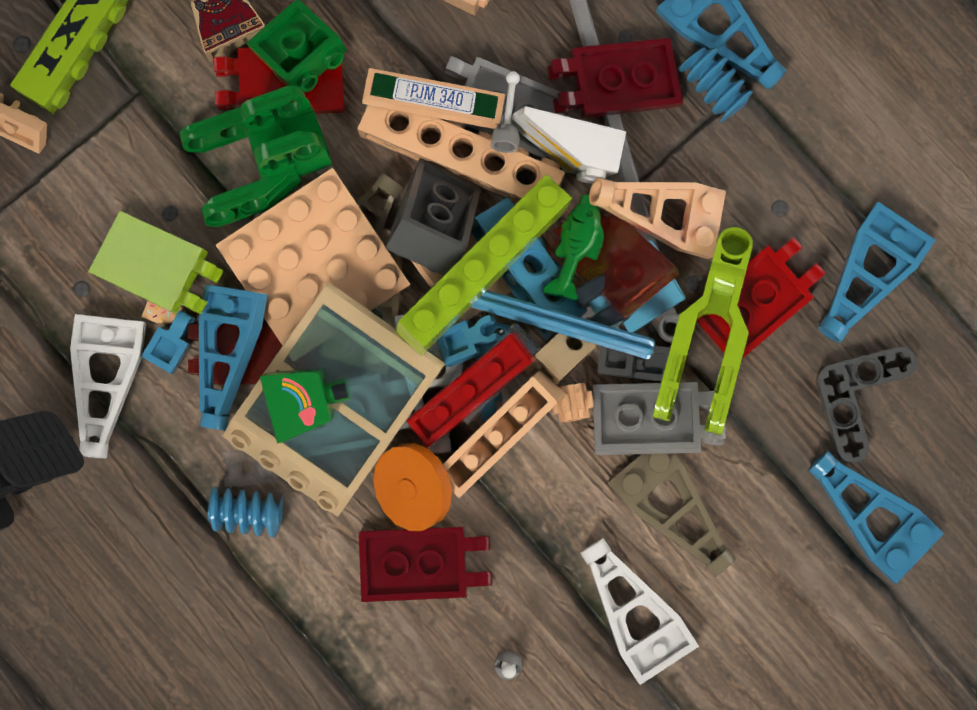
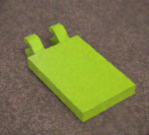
M119 211L88 272L172 313L177 314L182 305L202 314L208 302L188 291L197 274L218 283L223 270L205 260L208 252L203 248Z

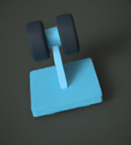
M646 240L600 271L597 277L577 288L578 300L575 302L579 308H586L588 306L592 308L595 315L589 320L615 328L623 323L627 331L633 333L685 300V295L654 242Z

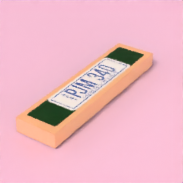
M369 68L362 104L495 129L501 123L505 94Z

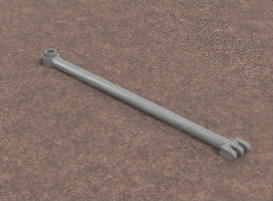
M569 0L582 46L600 45L587 0ZM620 114L603 116L606 127L624 131ZM625 136L618 170L621 182H639ZM633 193L630 210L648 218L649 214L643 194ZM634 226L639 245L646 240H652L658 249L654 237ZM675 306L660 315L661 321L658 324V333L667 342L673 341V335L666 332L665 326L668 323H673L677 326L679 318Z

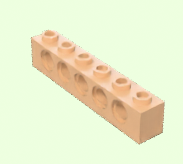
M368 105L357 128L359 136L414 160L418 161L420 158L483 189L505 198L509 197L510 200L516 203L546 174L559 186H561L565 176V171L560 170V164L547 158H542L539 161L529 157V152L518 146V150L512 153H502L492 149L490 146L491 134L479 131L478 134L465 130L466 126L460 122L444 121L439 118ZM402 117L409 121V125L403 131H395L390 127L391 122L396 118ZM427 131H436L441 135V138L437 143L429 145L422 141V136ZM459 144H467L473 151L468 157L459 158L453 153V150ZM491 157H498L504 162V166L499 171H490L486 168L485 162ZM523 170H529L534 173L536 180L532 184L524 185L517 180V174Z

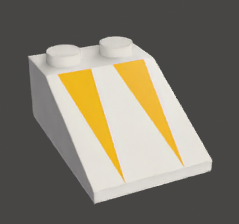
M527 106L512 114L511 125L516 127L518 132L550 159L560 164L563 170L576 174V180L593 184L598 177L606 179V177L618 173L626 131Z

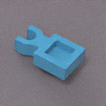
M487 315L482 317L473 327L471 322L467 320L451 326L437 340L445 366L452 367L481 355L479 346L482 344L495 345L502 341L501 336L497 333L488 337L485 334L486 328L496 323L493 316Z

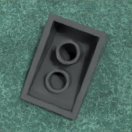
M420 158L391 227L385 249L444 276L462 258L467 250L482 187Z

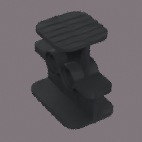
M40 411L0 421V530L8 528L15 518L14 511L5 497L9 493L13 496L19 495L36 485L76 473L84 465L83 455L74 442L73 437L69 434L59 417L50 411Z

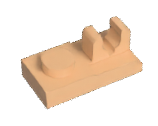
M0 93V136L40 154L46 146L47 123L34 115L21 111L20 102L17 100L11 106L5 105L4 94Z

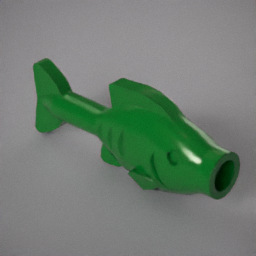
M581 195L579 203L571 210L561 226V243L558 245L555 253L557 257L565 258L559 278L552 280L544 287L543 291L546 295L562 296L569 300L577 301L578 295L572 281L578 262L585 256L592 260L598 259L604 243V231L601 226L599 207L590 204L589 195Z

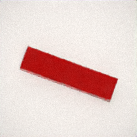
M515 332L510 333L406 421L426 448L432 447L534 363L536 359Z

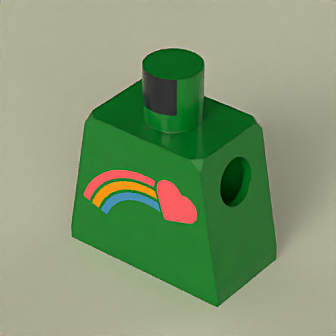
M322 368L268 372L260 376L277 444L330 422L335 417L332 404L351 399L347 380L341 379L326 383Z

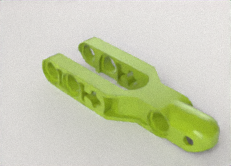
M731 227L721 232L716 244L703 296L679 315L652 416L654 418L670 422L696 320L707 314H716L724 318L729 324L730 333L704 431L718 435L723 433L749 333L737 305L753 247V240L746 230Z

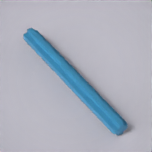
M489 290L471 306L475 309L644 359H650L655 348V340Z

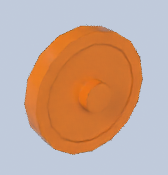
M416 443L397 445L381 455L375 465L373 484L376 498L383 512L396 525L409 531H423L442 521L450 509L452 489L449 475L441 460L428 448Z

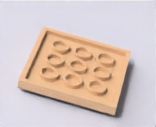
M333 167L216 244V247L244 289L267 295L264 319L282 346L327 282L337 287L369 311H372L410 285ZM316 314L288 355L295 362L339 333L340 330Z

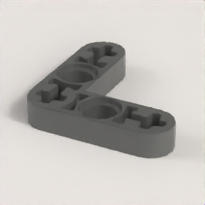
M895 347L834 363L822 368L817 373L815 379L817 391L834 451L842 462L848 464L858 463L867 456L869 451V443L854 391L899 380L911 375L915 371L917 360L909 348ZM895 354H898L900 359L906 358L907 365L903 366V372H900L898 367L885 370L884 372L888 377H883L882 364L894 361L896 359ZM878 357H882V364L879 361ZM868 362L874 367L875 376L871 381L866 382L858 377L857 367L860 363ZM828 371H832L834 376H840L841 382L836 384L838 395L845 392L847 398H839L829 403L828 397L834 396L835 393L832 385H825L824 379L829 377ZM838 404L846 405L851 411V419L846 424L838 423L833 417V410ZM855 425L856 432H850L849 434L853 443H859L860 449L855 451L856 457L853 458L851 453H845L843 450V446L848 444L846 434L839 436L837 430H845Z

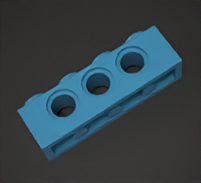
M509 197L474 218L471 234L477 242L516 205L511 202ZM541 237L502 275V278L512 290L511 292L516 299L577 317H582L588 311L587 308H579L575 301L562 296H555L556 302L549 301L545 297L544 287L552 280L559 278L562 266L557 261H553L549 256ZM523 262L533 264L536 268V273L527 271ZM537 327L546 341L558 334Z

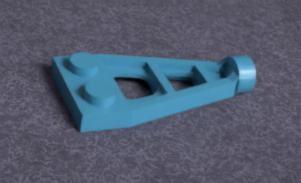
M665 0L657 7L656 12L680 36L700 48L709 50L718 47L719 51L715 57L719 59L726 57L727 64L757 82L759 81L767 90L771 89L787 72L773 57L739 0ZM712 4L721 5L730 18V27L721 35H713L702 29L697 23V19ZM738 31L744 33L754 47V51L747 58H740L726 47L725 43ZM768 66L769 68L764 73L761 72L762 67Z
M877 202L856 231L829 311L818 326V330L829 339L841 343L854 324L918 268L936 240L880 202ZM872 245L878 246L896 258L895 267L881 278H876L864 269V259L868 248ZM855 277L873 287L871 295L859 306L846 298V292ZM834 317H841L844 320V324Z
M205 284L202 299L208 303L202 314H199V409L202 412L199 426L226 431L230 418V408L262 329L267 295ZM223 323L236 325L240 331L235 349L229 355H222L217 349V329ZM218 361L228 363L230 366V371L222 390L214 388L213 370L215 363Z
M828 450L821 454L808 469L820 482L867 559L893 584H897L944 534L918 508L844 466ZM834 468L832 476L826 477L825 475ZM849 484H856L870 496V501L858 513L853 512L842 498V491ZM878 507L887 509L897 515L900 520V525L884 542H879L874 538L866 523L868 515Z

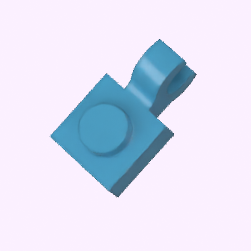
M179 311L168 331L158 326L141 357L168 373L174 374L191 346L183 338L191 330L196 318Z

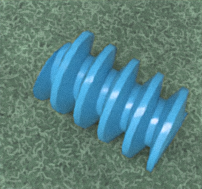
M718 47L709 50L702 48L690 56L680 66L679 70L681 72L691 70L687 76V81L690 83L700 80L695 87V91L697 93L708 91L703 101L705 104L716 102L712 112L715 115L725 112L720 123H723L747 104L753 91L748 90L743 93L739 91L745 81L743 79L735 82L731 81L736 72L734 68L723 71L722 68L727 62L726 57L715 61L714 57L719 51Z
M212 487L208 505V522L210 523L211 521L213 531H220L225 523L228 533H234L239 524L241 534L246 535L253 525L256 536H262L267 527L269 537L275 538L282 523L284 497L282 495L279 503H275L273 493H268L265 501L261 502L259 491H255L251 500H247L245 490H240L237 499H233L231 488H227L223 497H219L217 487Z

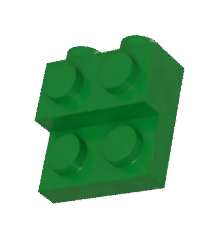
M301 0L293 1L247 42L251 51L272 70L274 75L285 86H299L304 92H309L316 86L318 76L327 68H337L344 59L343 54L347 52L340 37Z

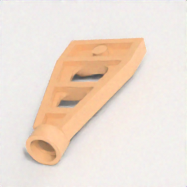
M598 177L591 186L589 202L591 205L605 209L677 251L710 259L714 256L726 191L700 183L613 182ZM633 193L652 196L648 218L630 210ZM666 199H682L686 203L681 230H675L661 220L663 203Z

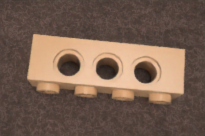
M542 370L530 378L443 463L450 478L451 489L458 498L565 396V393Z

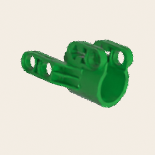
M286 86L249 99L239 108L190 124L179 133L183 149L188 152L205 153L245 138L249 139L261 180L211 197L201 209L204 222L209 227L224 226L267 211L281 202L302 182L300 177L333 166L314 109L308 98L305 97L303 89L299 86Z

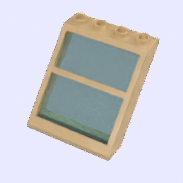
M327 282L264 374L277 371L322 368L326 383L341 379L347 380L351 399L332 404L335 417L330 422L277 444L261 380L259 379L230 421L222 437L227 439L236 449L244 451L257 460L263 468L273 471L283 478L293 489L303 492L316 501L322 509L338 517L445 363L428 351L422 356L418 354L396 333L394 327Z

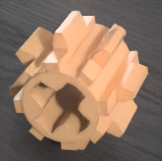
M585 383L559 387L565 393V396L552 408L553 415L558 414L560 423L591 417L590 409L594 407L592 391H586Z

